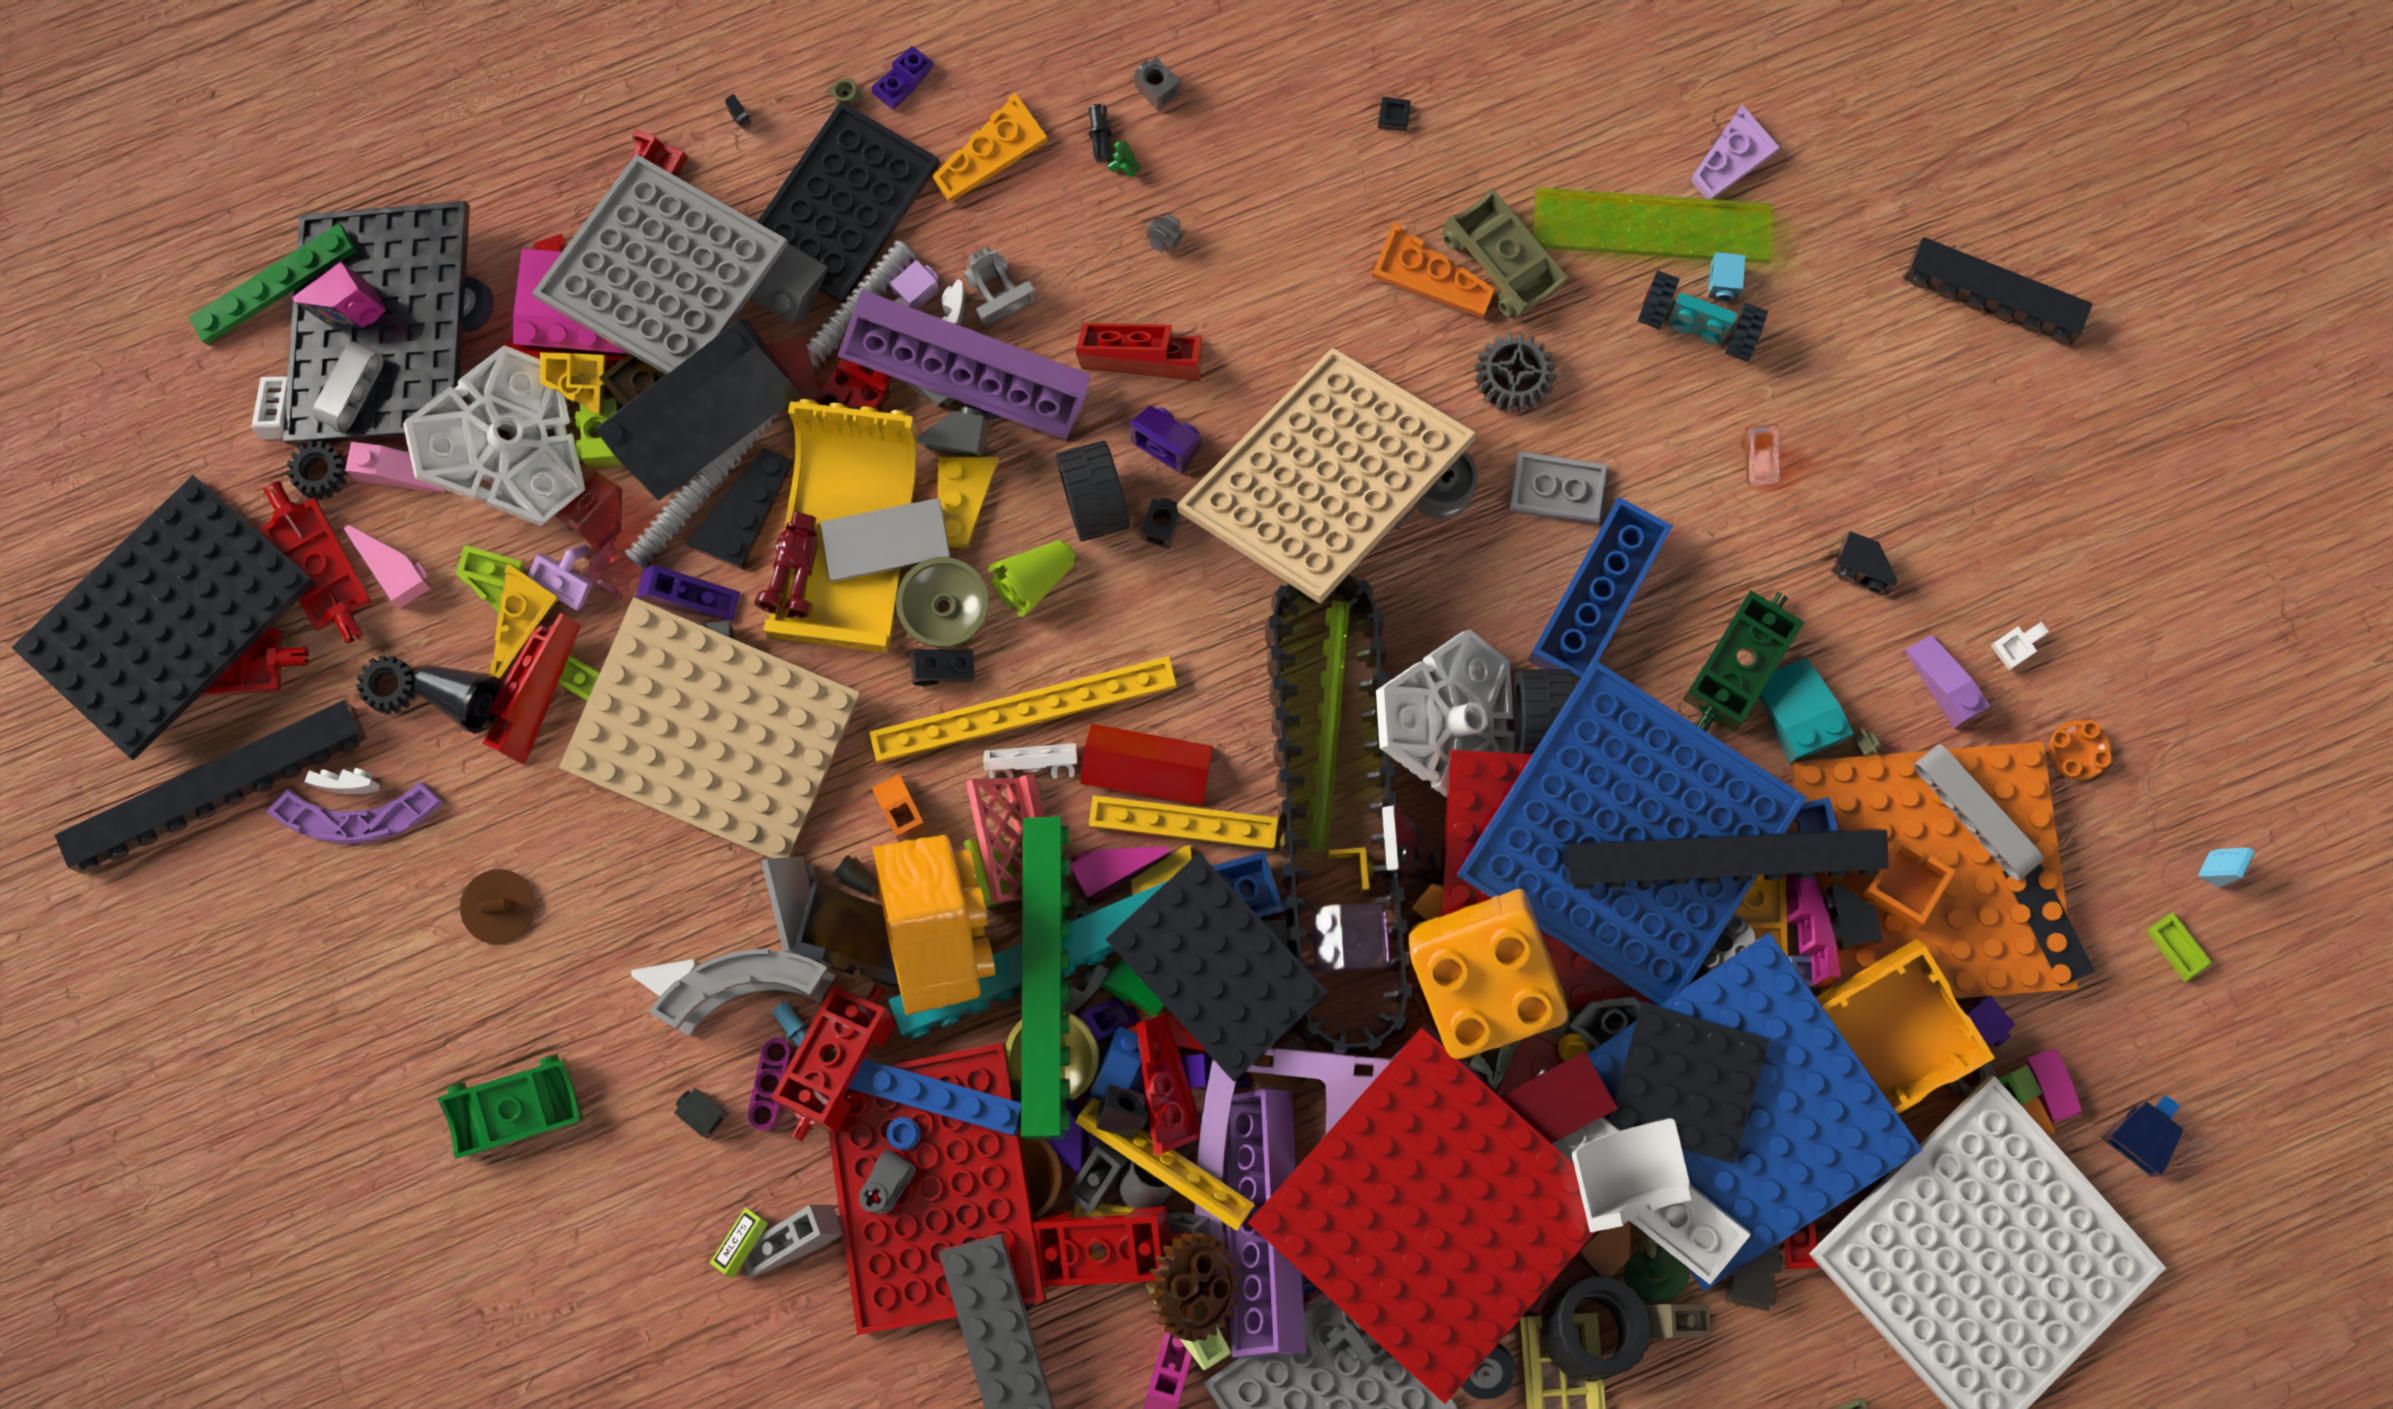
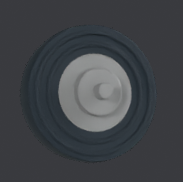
M466 277L463 331L471 332L479 329L488 321L493 311L494 298L492 291L485 283L476 278Z
M1498 1343L1461 1386L1463 1390L1474 1398L1484 1400L1494 1399L1503 1395L1511 1387L1515 1377V1365L1510 1352L1502 1344Z

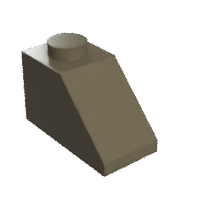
M1658 1304L1645 1306L1651 1318L1650 1327L1652 1328L1650 1338L1711 1337L1709 1304Z

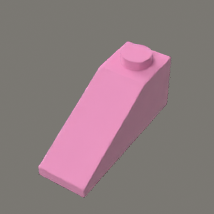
M351 442L345 471L355 481L445 493L444 488L415 479L410 453L380 445Z
M350 525L344 528L386 594L396 606L402 608L431 589L425 580L430 576L420 562L414 564L404 554Z

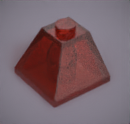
M595 472L584 484L585 491L555 516L585 543L601 554L603 550L610 548L615 543L617 536L622 530V489L603 475Z

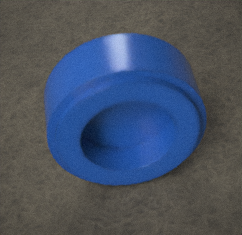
M900 1117L889 1125L887 1138L894 1148L910 1150L919 1143L921 1129L915 1120Z

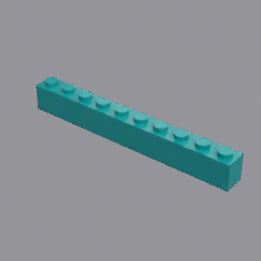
M1166 882L1070 922L1071 934L1070 938H1065V951H1070L1071 965L1070 970H1065V977L1075 973L1076 967L1085 963L1088 966L1098 964L1105 960L1104 955L1115 951L1105 939ZM1022 943L992 955L995 975L979 978L981 994L977 999H970L955 1005H947L943 1008L930 1009L911 1015L905 1014L901 994L889 999L888 1001L901 1035L907 1039L912 1037V1040H918L930 1034L929 1030L940 1025L942 1028H946L960 1021L958 1017L970 1013L973 1016L985 1012L989 1009L988 1005L999 1000L1000 1003H1005L1015 999L1018 996L1017 992L1022 991Z

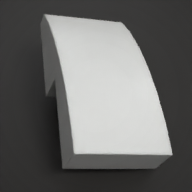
M957 279L953 287L948 286L943 293L941 302H943L944 313L948 317L944 316L942 319L961 326L965 311V291L962 281Z
M355 768L353 773L343 769L340 776L323 769L320 774L309 770L304 781L316 789L339 794L371 793L378 791L380 787L378 783L372 780L373 775L358 768Z

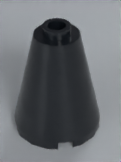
M426 665L415 674L414 684L416 692L465 731L473 734L481 733L485 730L482 726L487 721L493 722L497 717L488 711L500 691L499 683H502L501 679L494 675L434 665Z

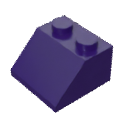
M1150 405L1130 423L1131 443L1181 475L1201 447L1199 431L1188 423L1182 425L1174 420V416L1162 407L1156 409Z

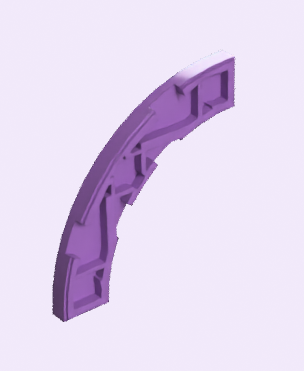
M419 781L402 796L386 803L385 806L372 810L331 811L311 804L300 798L292 790L287 789L266 812L290 829L310 838L339 844H359L386 839L405 832L432 815L444 802Z

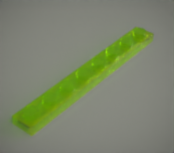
M1332 601V608H1327L1326 626L1330 627L1329 639H1325L1323 645V657L1327 658V668L1322 670L1320 687L1325 689L1324 701H1319L1318 719L1322 720L1321 732H1317L1315 737V750L1319 751L1318 763H1314L1312 770V781L1316 782V794H1311L1309 811L1314 813L1313 825H1309L1307 829V839H1309V844H1311V851L1328 852L1350 606L1349 603Z

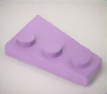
M1742 104L1690 181L1710 202L1776 154L1780 147Z

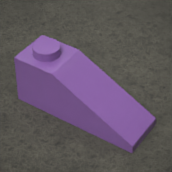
M1932 635L1904 650L1953 728L1976 717L1990 706L1974 680Z

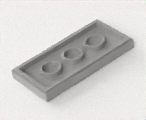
M940 498L820 522L829 577L832 583L916 566L931 558H951Z

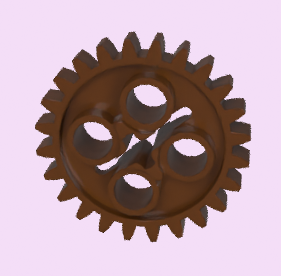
M1184 1233L1182 1239H1172L1173 1247L1163 1246L1165 1257L1156 1256L1155 1259L1160 1266L1158 1269L1152 1268L1150 1270L1156 1276L1155 1281L1148 1282V1286L1155 1288V1292L1150 1294L1148 1299L1156 1301V1304L1151 1309V1313L1160 1314L1156 1323L1165 1325V1333L1173 1334V1337L1192 1342H1196L1197 1339L1205 1341L1208 1335H1217V1327H1226L1225 1316H1234L1230 1306L1231 1304H1239L1233 1296L1234 1293L1241 1291L1240 1287L1235 1286V1281L1241 1278V1274L1233 1273V1269L1237 1267L1238 1261L1229 1260L1233 1251L1224 1249V1241H1218L1216 1236L1204 1233Z

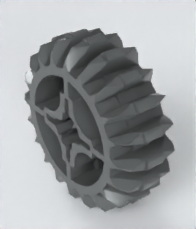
M1509 332L1505 336V341L1497 336L1494 339V345L1488 342L1484 348L1485 352L1479 353L1478 360L1480 362L1476 363L1474 368L1478 372L1475 375V382L1481 383L1478 389L1479 393L1488 392L1485 399L1487 403L1494 399L1497 400L1496 409H1500L1502 404L1507 405L1508 413L1512 412L1513 406H1517L1518 411L1522 413L1525 410V404L1529 408L1534 409L1536 407V400L1543 403L1546 399L1545 393H1551L1553 386L1550 383L1555 382L1556 375L1552 373L1556 365L1554 362H1548L1552 357L1551 352L1542 353L1545 345L1540 343L1535 346L1534 336H1531L1528 341L1523 340L1524 335L1522 332L1518 334L1517 339H1513L1512 334ZM1513 354V357L1508 361L1493 363L1503 355ZM1523 356L1530 359L1535 366L1527 364L1524 361ZM1516 362V370L1519 371V375L1515 383H1513L1514 375H1512V369ZM1493 376H1496L1497 380L1503 381L1507 386V390L1502 388ZM1537 383L1526 391L1517 392L1518 387L1522 384Z

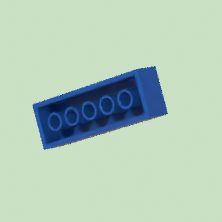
M1618 497L1535 645L1528 661L1542 669H1570L1573 672L1576 687L1592 660L1599 661L1673 525Z

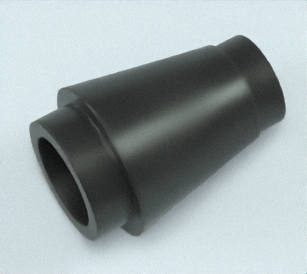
M848 854L833 873L838 878L837 882L868 897H871L879 886L876 877L857 857L853 859Z

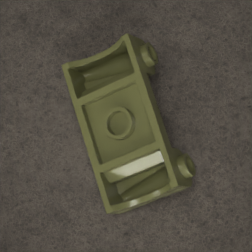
M1494 189L1490 190L1469 209L1450 216L1443 228V241L1445 245L1457 252L1467 248L1501 289L1498 306L1503 315L1507 317L1519 318L1561 290L1568 279Z

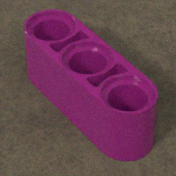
M771 1038L762 1047L748 1108L749 1123L761 1131L774 1130L779 1125L783 1108L771 1099L774 1092L766 1093L764 1090V1083L767 1078L776 1076L780 1082L794 1057L793 1047L781 1038ZM783 1045L786 1050L784 1058L780 1061H773L771 1059L772 1049L775 1046ZM763 1108H769L772 1113L770 1121L760 1125L757 1121L758 1112Z

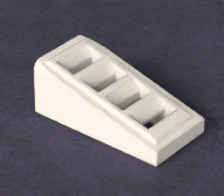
M288 376L260 378L251 428L261 440L283 439ZM270 389H281V392L268 393ZM268 401H279V403H268ZM267 413H277V415H267Z

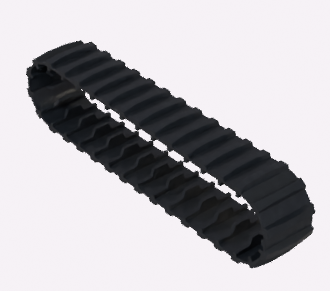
M1348 574L1330 593L1329 602L1333 603L1336 594L1348 599L1350 602L1346 605V612L1349 614L1353 611L1356 614L1360 610L1365 620L1355 621L1354 631L1363 632L1364 637H1370L1369 650L1357 651L1356 660L1366 662V667H1372L1373 675L1371 680L1361 681L1359 683V691L1368 692V697L1374 696L1375 706L1373 711L1362 712L1361 722H1370L1371 727L1377 726L1376 741L1365 742L1363 749L1364 752H1373V757L1379 756V771L1367 773L1366 782H1375V787H1382L1381 803L1369 804L1368 813H1377L1378 817H1383L1382 807L1394 805L1399 809L1397 795L1391 793V787L1396 779L1394 763L1389 762V755L1381 750L1379 745L1376 690L1388 682L1386 670L1381 669L1386 658L1384 640L1379 639L1384 626L1383 614L1381 609L1375 607L1371 597L1372 587L1365 580L1358 581ZM1288 584L1287 586L1280 585L1272 597L1271 607L1273 615L1269 616L1265 623V641L1267 646L1271 647L1267 654V670L1269 675L1273 677L1269 684V700L1272 706L1277 707L1271 716V729L1274 736L1279 737L1273 748L1274 762L1276 766L1281 767L1275 780L1276 792L1279 797H1283V801L1278 806V823L1286 829V832L1280 838V853L1282 857L1288 858V863L1282 870V884L1285 888L1290 889V895L1284 902L1285 916L1287 919L1292 920V927L1287 931L1286 935L1289 950L1294 951L1295 957L1301 962L1300 946H1303L1304 942L1315 941L1316 933H1306V930H1299L1298 915H1301L1302 911L1313 910L1314 903L1304 902L1303 898H1297L1296 884H1299V880L1311 879V870H1301V866H1294V853H1297V849L1308 848L1309 839H1299V835H1292L1291 823L1295 822V818L1306 817L1307 808H1297L1296 804H1290L1289 792H1292L1295 787L1304 786L1305 780L1304 777H1294V773H1288L1287 762H1290L1291 757L1302 756V747L1292 746V742L1285 741V732H1288V727L1300 725V716H1290V711H1283V702H1286V697L1297 695L1298 686L1288 685L1287 680H1281V672H1284V667L1295 665L1296 657L1295 655H1286L1285 649L1279 650V643H1281L1282 637L1293 635V625H1283V619L1279 618L1281 615L1285 618L1289 614L1295 617L1298 615L1299 607L1292 603L1296 599L1303 596L1304 601L1308 600L1309 604L1314 603V599ZM1384 833L1372 835L1371 844H1380V848H1384ZM1386 865L1374 866L1373 875H1382L1383 878H1389L1390 893L1386 897L1376 898L1375 903L1376 906H1385V909H1391L1392 926L1391 928L1379 929L1378 937H1387V940H1394L1395 957L1392 960L1381 961L1380 967L1396 971L1397 990L1384 992L1383 1000L1399 1002L1397 1017L1393 1015L1389 1017L1381 1012L1377 1019L1386 1024L1385 1028L1388 1031L1375 1039L1373 1033L1370 1034L1367 1026L1362 1027L1361 1031L1365 1042L1359 1044L1344 1043L1347 1028L1343 1027L1339 1041L1330 1038L1320 1030L1329 1022L1327 1015L1313 1023L1309 1014L1301 1019L1305 1027L1302 1036L1307 1042H1317L1322 1047L1330 1050L1331 1053L1343 1055L1363 1054L1365 1057L1371 1058L1380 1053L1382 1044L1389 1037H1400L1407 1026V1020L1403 1014L1406 1005L1414 998L1412 984L1406 983V972L1411 967V957L1409 952L1404 951L1403 941L1408 936V923L1406 920L1401 919V909L1406 904V895L1404 888L1399 887L1398 879L1402 875L1387 871ZM1301 962L1310 973L1318 972V965H1308V962Z

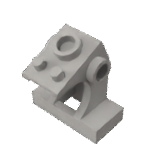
M988 246L969 256L971 262L965 265L967 271L964 272V276L971 288H978L986 302L984 305L976 308L978 319L984 329L1036 301L1035 291L1029 280L1017 287L1013 286L1004 272L1009 267L1001 253L998 254L996 249L991 251ZM998 277L1005 290L991 296L985 283Z

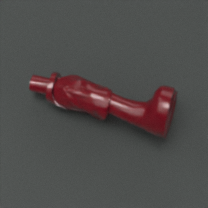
M793 512L791 522L787 523L783 533L779 534L776 542L777 555L773 565L774 571L767 590L758 592L755 597L754 604L759 609L771 614L780 613L788 572H794L783 615L791 619L803 620L811 618L813 606L809 601L805 600V591L808 576H812L817 552V530L814 529L816 517Z

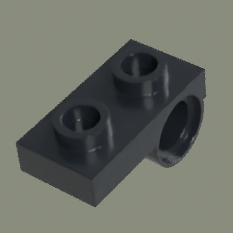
M913 649L910 652L912 684L915 686H932L940 682H972L975 679L973 649Z

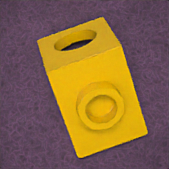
M1366 847L1328 850L1327 860L1358 858L1361 894H1368L1369 879H1374L1373 861H1367Z

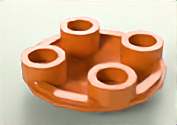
M2068 721L2059 726L2050 737L2048 745L2050 761L2055 769L2067 778L2075 780L2092 779L2101 774L2111 762L2110 741L2095 721Z

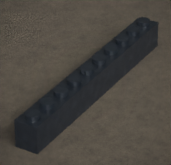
M343 700L54 835L67 867L79 873H90L100 867V863L109 859L123 858L129 854L130 849L139 845L147 846L153 844L158 840V836L167 832L174 833L187 827L188 822L197 818H208L214 815L216 809L222 806L236 805L245 799L244 796L252 792L266 791L274 786V782L282 778H294L303 772L302 769L312 764L314 766L328 762L332 755L340 751H352L359 747V743L366 740L367 737L354 707Z
M1879 828L1563 843L1564 882L1574 884V889L1578 890L1593 889V883L1605 882L1606 888L1625 887L1626 881H1637V886H1656L1657 880L1669 879L1670 885L1689 884V878H1701V883H1719L1720 877L1732 876V881L1746 882L1752 881V875H1764V880L1784 879V874L1795 873L1796 878L1806 879L1815 878V872H1827V877L1847 876V871L1858 870L1859 875H1878V869H1889L1887 830Z

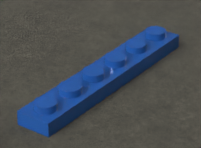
M867 1059L863 1060L849 1086L853 1090L1017 1136L1021 1122L1020 1102Z

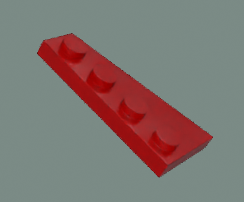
M1166 1014L1136 1024L1154 1156L1200 1139L1202 1124Z

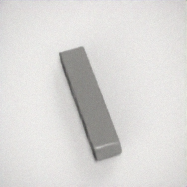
M1937 744L1914 763V769L1922 780L2013 879L2020 881L2044 860L2035 845L1945 747Z

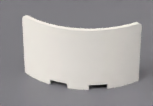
M1672 1118L1643 1124L1600 1137L1578 1147L1572 1152V1159L1590 1232L1623 1226L1627 1221L1638 1216V1208L1646 1205L1647 1209L1652 1211L1692 1200L1693 1193L1677 1126Z

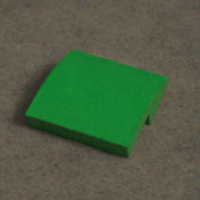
M1123 958L1101 984V986L1126 1004L1130 1000L1152 1018L1156 1017L1165 1006Z

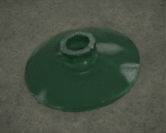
M1656 1246L1657 1252L1654 1259L1647 1254L1646 1248L1635 1252L1625 1265L1624 1278L1626 1284L1629 1287H1633L1641 1299L1650 1302H1663L1677 1297L1684 1291L1689 1282L1690 1272L1689 1268L1662 1246Z

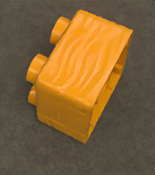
M947 835L905 840L872 847L887 934L905 1014L911 1015L930 1009L943 1008L947 1005H955L980 997L979 978L995 975V967L988 937L973 940L974 937L985 935L984 926H988V920L981 888L963 890L977 886L970 849L953 852Z
M1516 889L1442 917L1421 922L1408 930L1409 949L1413 967L1444 1047L1452 1058L1463 1059L1480 1054L1484 1051L1558 1027L1567 1021L1568 1011L1565 994L1542 938L1530 900L1523 889Z

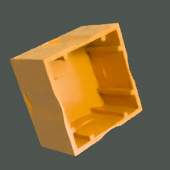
M1918 939L1913 940L1816 997L1898 1114L1921 1101L1937 1087L1954 1082L1995 1058L1971 1018L1957 1004L1948 981L1928 949Z

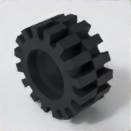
M310 441L307 442V448L301 444L297 447L301 452L296 454L293 451L290 455L294 459L293 462H287V466L291 469L287 470V475L291 478L290 482L303 495L305 494L311 499L315 497L317 500H323V495L331 498L333 497L331 493L333 490L339 493L342 490L339 484L345 485L347 482L344 478V475H348L345 471L346 461L328 443L325 445L322 441H317V445ZM318 460L327 462L328 472L322 479L313 481L308 478L307 469L313 462Z
M381 655L377 661L374 658L370 659L371 665L369 667L366 665L362 666L361 669L364 673L363 675L358 674L357 679L360 681V684H356V687L361 692L359 694L360 698L379 713L382 711L385 714H391V711L399 713L402 712L400 709L402 706L406 709L410 706L408 703L410 699L415 700L416 695L413 694L415 690V674L411 667L401 659L398 660L395 656L389 655V658ZM386 674L396 675L398 678L397 690L388 696L380 695L377 691L378 680Z

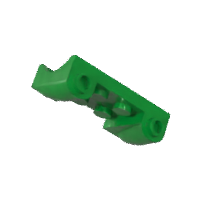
M558 1054L539 1059L540 1066L468 1088L466 1082L447 1087L448 1094L437 1097L449 1125L455 1159L583 1120V1113L567 1059H559Z

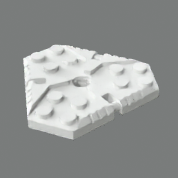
M505 345L460 378L456 388L448 387L403 423L415 479L444 488L449 492H454L471 500L474 498L485 501L486 506L494 507L497 510L515 515L539 526L545 524L585 491L573 434H567L566 430L570 419L564 395L540 383V359ZM464 396L471 400L472 403L469 406L463 401L462 398ZM554 429L555 436L548 437L546 430ZM497 430L507 431L511 440L501 438ZM481 479L491 483L489 489L479 486Z
M1470 629L1462 631L1431 652V654L1425 656L1422 662L1415 663L1396 676V678H1393L1376 690L1380 749L1397 762H1401L1404 767L1409 768L1412 773L1417 774L1423 781L1429 780L1432 788L1440 791L1444 797H1447L1450 750L1515 753V731H1507V721L1514 719L1510 661Z

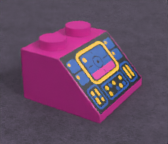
M342 262L292 297L295 303L327 324L364 328L366 325L374 323L381 314L387 311L371 284Z

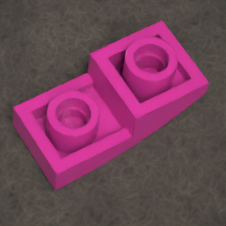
M2057 1049L2027 1057L2025 1065H2028L2043 1093L2037 1097L2050 1122L2054 1123L2080 1115L2082 1111L2077 1094Z

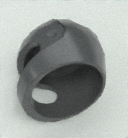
M1131 1161L1122 1171L1119 1180V1189L1123 1201L1132 1209L1160 1207L1174 1188L1141 1166H1136L1137 1164Z

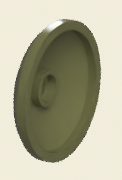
M936 557L917 564L905 575L897 592L896 608L903 627L915 640L931 647L948 648L966 642L979 631L988 613L989 597L983 579L973 567L955 558ZM943 603L950 605L949 610L946 612L939 610L940 605Z

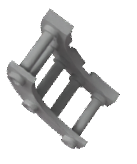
M769 949L732 952L696 966L693 971L683 976L680 980H676L658 998L649 1013L690 1037L706 1016L736 997L758 991L776 990L800 994L821 1003L837 976L828 972V967L810 958L791 952L787 953Z

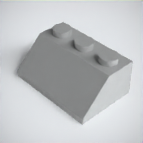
M803 856L765 859L761 863L783 952L793 953L813 885L812 882L817 881L813 863L807 864Z

